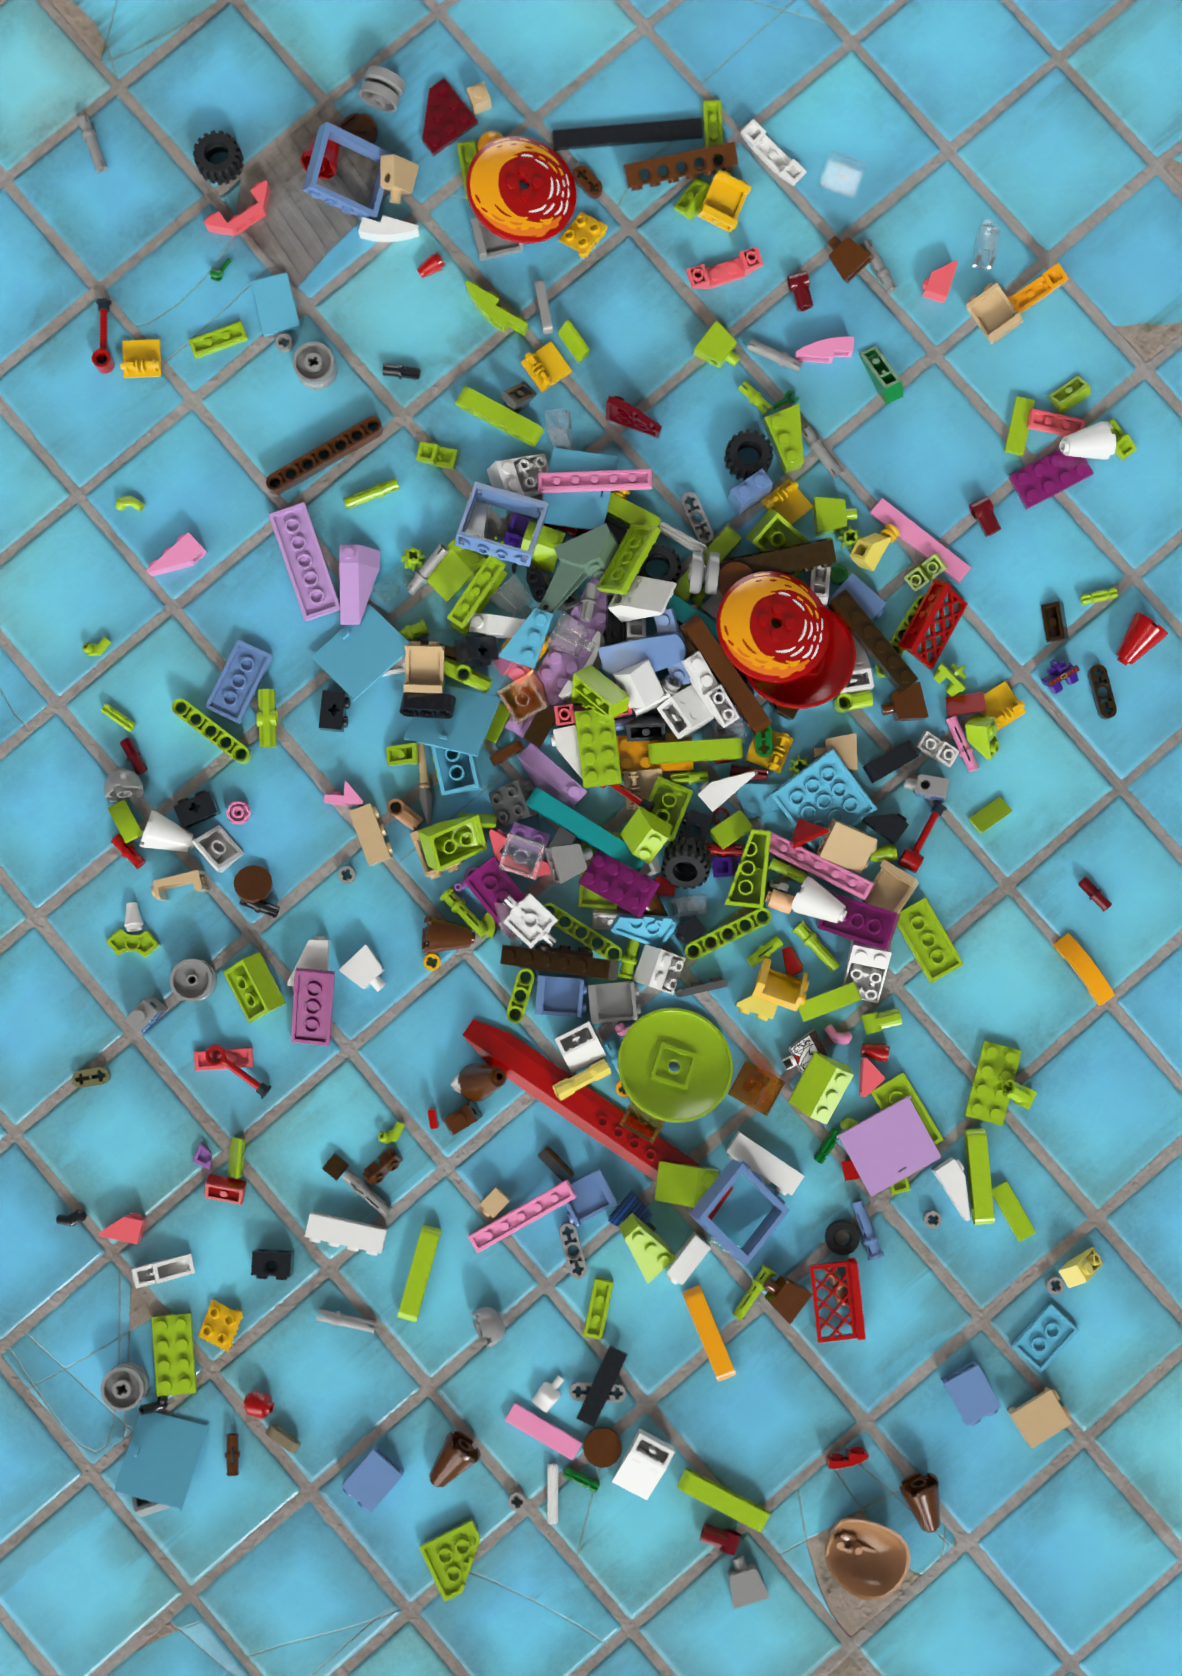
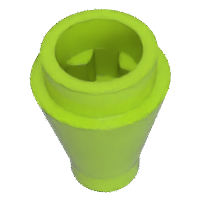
M887 844L877 848L870 855L871 862H883V860L894 862L893 860H897L896 845Z

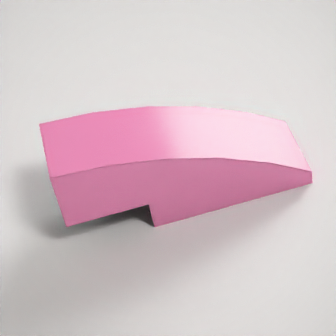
M834 337L814 342L797 350L794 358L800 361L832 363L834 356L851 358L854 337Z

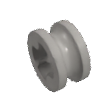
M280 334L275 340L276 346L281 352H289L293 349L294 342L288 334ZM286 339L289 344L287 343L288 346L283 347V345H280V342L283 343L282 340Z
M670 675L662 683V688L669 694H676L681 687V682L676 677Z
M345 866L339 870L338 878L341 882L350 884L356 879V872L353 868ZM347 870H350L352 878H347L346 881L344 880L345 876L342 875V873L344 871L347 872Z
M929 1210L924 1214L923 1222L927 1227L936 1229L941 1225L942 1217L938 1212ZM930 1215H932L933 1217L937 1216V1219H935L937 1222L935 1224H933L932 1222L928 1223V1220H930L928 1217Z
M1050 1276L1045 1281L1046 1290L1054 1295L1061 1294L1064 1290V1282L1057 1276ZM1056 1280H1058V1289L1054 1288V1290H1051V1282H1056Z
M513 1491L509 1496V1507L514 1511L522 1510L526 1505L525 1494L521 1491ZM515 1496H519V1499L523 1500V1502H520V1505L512 1502Z

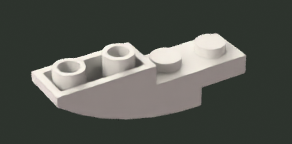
M700 651L681 661L690 676V682L718 723L725 728L740 718L722 685L717 683Z

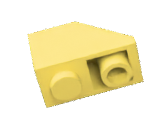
M873 533L858 539L849 557L858 567L874 571L891 538Z
M752 995L735 1004L736 1007H739V1012L747 1015L750 1012L756 1013V1018L768 1021V1018L773 1019L778 1007L777 1004Z
M1091 1247L1066 1262L1059 1270V1273L1068 1288L1088 1282L1103 1265V1262L1094 1247Z

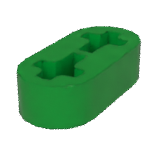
M771 725L766 727L768 731L764 733V738H762L761 732L756 735L754 734L755 753L760 758H766L772 753ZM762 741H765V747H769L766 754H763L758 749L762 746Z

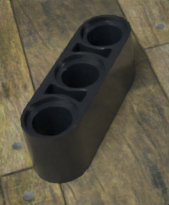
M404 692L399 712L407 717L450 719L454 714L456 697L446 693Z
M908 740L862 768L871 783H874L919 757V754L912 742Z

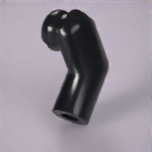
M76 1210L69 1215L59 1214L56 1218V1223L76 1226L80 1222L85 1221L87 1214L82 1210Z
M159 1396L157 1402L140 1405L139 1413L146 1415L166 1409L168 1397Z

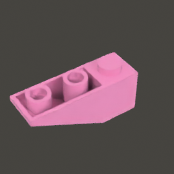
M188 532L186 535L182 534L174 546L165 549L162 553L163 556L158 560L152 561L146 571L153 577L195 565L207 552Z

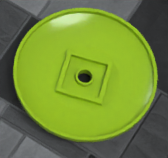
M663 1008L647 1013L639 1018L626 1032L618 1052V1073L628 1097L642 1111L663 1121L689 1122L707 1115L721 1103L731 1084L733 1061L727 1041L712 1022L690 1010ZM669 1063H676L678 1065V1071H671L669 1069Z

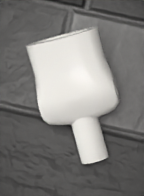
M558 1375L552 1384L544 1382L531 1401L547 1413L560 1398L561 1394L558 1388L564 1379Z

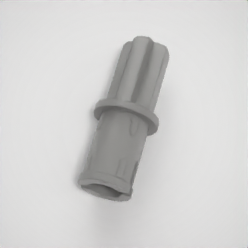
M586 583L584 599L581 600L583 605L580 620L591 621L593 607L596 605L597 584Z

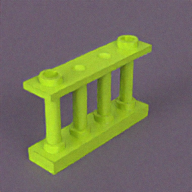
M487 557L447 616V619L452 622L450 624L452 628L464 636L468 634L473 614L483 612L508 575L504 571L505 563L496 557Z

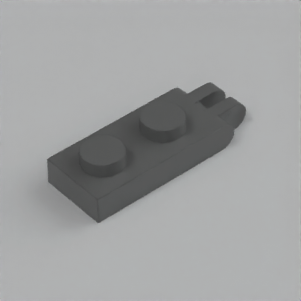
M721 976L710 978V983L703 984L702 980L692 982V987L678 989L675 995L683 997L728 987L726 979L722 980Z

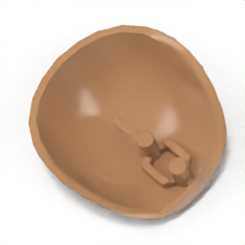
M845 1518L836 1522L828 1533L825 1544V1560L832 1576L845 1591L860 1599L877 1600L887 1597L902 1584L910 1566V1551L908 1544L902 1536L886 1525L870 1520Z

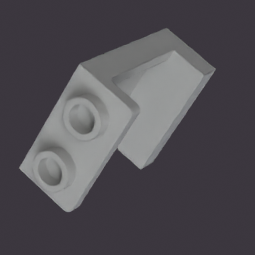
M477 217L471 219L480 261L524 251L523 244L498 237L489 231Z
M634 981L588 985L591 1024L638 1020L637 1016L641 1015L640 1004H636L635 996H639L638 985H634Z

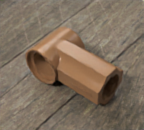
M391 799L387 804L388 812L413 832L424 820L400 799ZM393 803L401 804V810L398 813L391 811Z

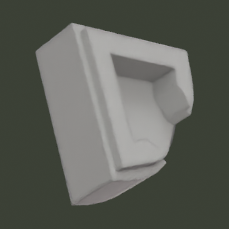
M773 879L769 880L767 885L782 892H787L789 884Z

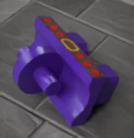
M1054 659L1050 661L1051 668L1047 669L1049 675L1040 679L1042 684L1048 686L1052 693L1057 694L1063 690L1060 681L1065 679L1069 685L1079 681L1077 675L1079 668L1078 665L1066 664L1064 660L1058 663Z

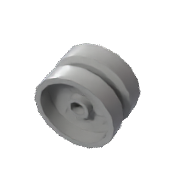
M370 66L364 76L365 82L361 84L359 89V97L367 105L387 113L395 112L400 103L399 97L403 95L406 87L405 81L399 75L386 68Z
M307 342L301 345L294 354L293 368L300 382L306 388L323 390L335 381L338 373L337 364L331 350L326 345L319 342Z
M692 551L688 572L689 593L699 594L702 582H705L704 592L706 595H716L720 553L710 552L707 556V562L704 564V553L702 551Z
M185 959L179 962L173 968L170 976V986L174 994L185 1001H202L210 997L217 985V973L214 967L207 961L200 959ZM192 977H195V979H196V981H195L194 984H192V983H193V981L191 980Z
M133 1362L121 1363L114 1367L103 1378L101 1384V1396L105 1404L117 1411H128L134 1408L148 1393L150 1387L149 1376L142 1366Z

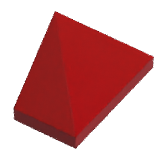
M799 818L789 843L790 847L793 849L829 833L827 828Z

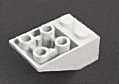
M545 453L495 461L487 469V473L493 487L533 497L542 494L538 493V473H548L549 465Z
M636 576L626 595L614 594L608 609L621 622L662 615L677 584L675 582Z
M854 637L856 662L853 674L846 687L837 696L842 693L849 694L874 688L867 653Z
M692 684L671 696L657 707V710L677 739L687 740L715 718Z
M851 940L842 986L855 981L862 1000L878 1003L892 954L891 944L889 950L885 951Z
M639 1428L612 1482L647 1500L675 1453L674 1446Z

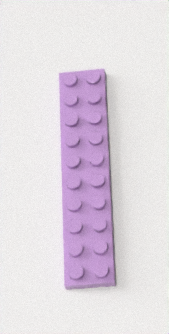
M601 577L590 579L589 583L598 585ZM597 589L596 605L593 607L590 622L580 620L582 602L574 607L506 724L505 729L523 738L541 705L553 712L554 706L563 705L564 700L559 697V694L568 680L573 682V674L583 669L591 656L592 651L588 646L596 632L599 631L602 635L606 630V596H614V593L600 592ZM585 590L579 598L580 602L584 599Z

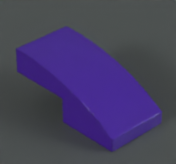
M514 512L503 544L521 549L523 537L532 518Z
M742 857L712 858L713 877L735 876Z

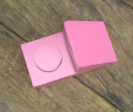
M498 657L499 660L493 661L502 676L508 675L520 686H523L534 672L532 668Z
M346 780L344 796L341 795V792L330 791V795H324V802L326 804L365 805L362 798Z

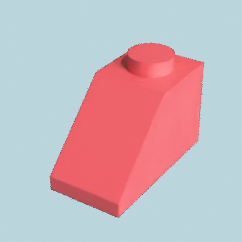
M953 261L931 272L929 278H925L921 289L924 290L922 297L944 303L948 296L958 262Z
M130 1213V1215L124 1216L102 1230L99 1236L139 1244L142 1242L147 1219L141 1218V1214Z

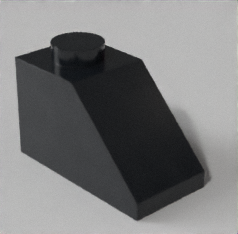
M645 713L626 723L627 742L666 740L665 720L660 713Z
M891 813L866 817L862 821L892 844L898 841L909 826L906 822L907 819L899 813L897 815Z

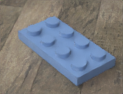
M238 639L204 708L240 725L273 656Z

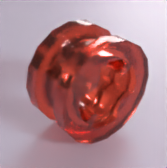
M717 808L713 812L712 819L715 824L718 825L719 823H721L719 822V819H716V816L719 814V811H722V814H726V817L723 819V821L730 817V814L727 811V809Z

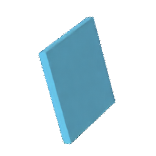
M830 748L770 793L794 827H796L799 818L824 828H828L832 818L854 827L877 810L833 748ZM824 835L807 842L815 854H817L816 851Z

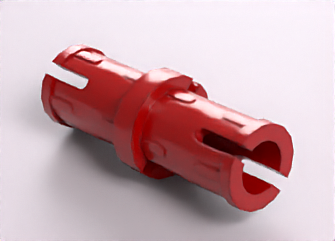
M117 834L111 840V843L122 853L121 856L127 858L136 869L141 868L146 863V860L140 856L133 845L125 843L121 834Z
M705 842L707 850H710L711 855L742 857L743 845L731 844L722 849L717 843Z

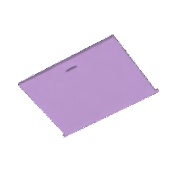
M910 1095L836 1135L841 1140L871 1197L942 1158L912 1104Z

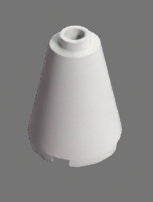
M1101 421L1063 437L1059 448L1065 456L1106 460L1115 453L1116 435L1112 434L1110 428L1113 427L1109 422Z
M152 810L139 846L187 852L188 849H193L194 845L192 842L195 838H192L193 833Z
M808 876L801 885L802 889L800 892H797L791 906L792 911L833 923H838L839 920L842 922L847 915L846 906L817 881Z

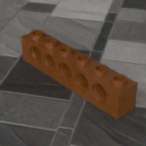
M735 142L622 166L626 188L636 191L643 189L642 185L645 184L655 187L661 185L660 181L668 180L669 184L679 182V177L686 176L688 180L698 178V173L704 172L705 176L716 174L715 170L717 169L732 171L734 166L738 165ZM715 154H719L722 158L719 165L713 162ZM696 158L703 160V167L701 169L696 168L694 165ZM679 161L685 164V170L682 173L676 169V164ZM661 165L667 169V174L664 177L658 174V168ZM642 169H646L649 173L647 180H642L639 176Z

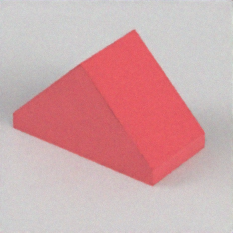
M861 1057L859 1096L866 1097L886 1078L868 1058Z

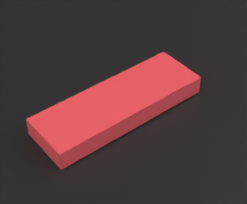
M1031 408L1029 410L1027 428L1067 436L1084 429L1085 420Z
M253 1047L224 1049L225 1055H227L226 1058L239 1068L254 1067ZM212 1050L210 1057L217 1060L221 1057V1053L218 1050ZM194 1051L195 1071L227 1069L222 1064L216 1066L209 1064L205 1057L206 1051Z

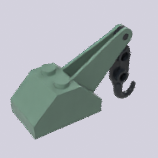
M606 523L554 547L560 563L549 587L543 574L531 561L530 567H527L526 581L534 600L541 603L539 606L540 610L554 614L586 578L593 579L603 576L619 547L615 536ZM517 563L512 564L513 574L516 573Z

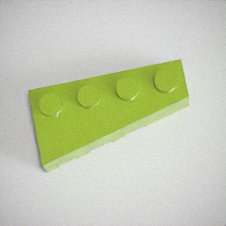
M751 830L724 905L764 908L772 830Z

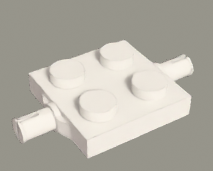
M530 893L518 903L510 895L507 898L512 903L506 898L504 899V902L512 909L503 922L530 948L542 939L550 946L554 944L549 938L556 943L557 940L549 932L558 920Z

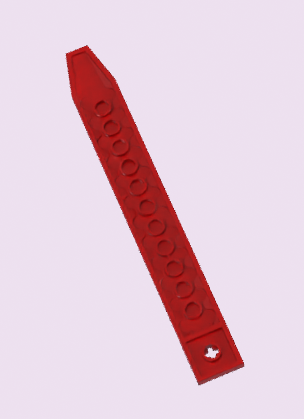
M473 1019L462 1034L488 1065L502 1068L506 1073L507 1079L655 1182H657L659 1161L701 1166L587 1086L578 1089L573 1095L560 1101L554 1093L552 1086L573 1076L511 1033ZM733 1187L729 1188L714 1207V1210L707 1216L711 1221L733 1190Z

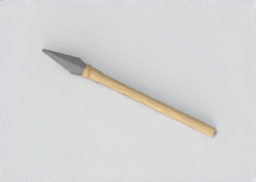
M417 743L420 772L419 800L427 825L430 826L433 795L430 791L429 777L427 775L424 744Z

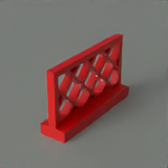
M933 580L898 647L908 651L928 669H933L968 604L951 589L949 583ZM948 594V601L943 602L946 595ZM958 602L960 605L957 611L954 612V603ZM948 606L949 614L944 616V607ZM939 610V618L935 619L934 617ZM949 619L950 624L945 628V620ZM939 622L940 631L935 632V623ZM930 626V634L926 636L925 634ZM940 635L941 640L936 645V636ZM931 639L930 648H926V640ZM921 643V651L916 652ZM928 652H931V653H932V657H931L930 661L928 662V661H927V653H928Z
M855 1257L847 1258L845 1261L809 1265L817 1342L823 1343L856 1338L858 1340H866L859 1269ZM845 1266V1273L840 1279L833 1274L837 1267ZM823 1269L827 1274L820 1281L815 1277L814 1270ZM830 1275L838 1281L832 1290L824 1284ZM841 1284L847 1288V1293L843 1298L835 1293ZM821 1286L829 1291L824 1300L817 1296V1291ZM832 1295L840 1300L834 1309L826 1303ZM843 1303L849 1307V1312L845 1317L837 1312ZM823 1306L831 1310L826 1319L819 1315V1311ZM834 1314L842 1319L836 1328L828 1322ZM846 1322L851 1326L852 1333L843 1334L839 1329ZM825 1325L833 1329L829 1336L821 1337V1330Z

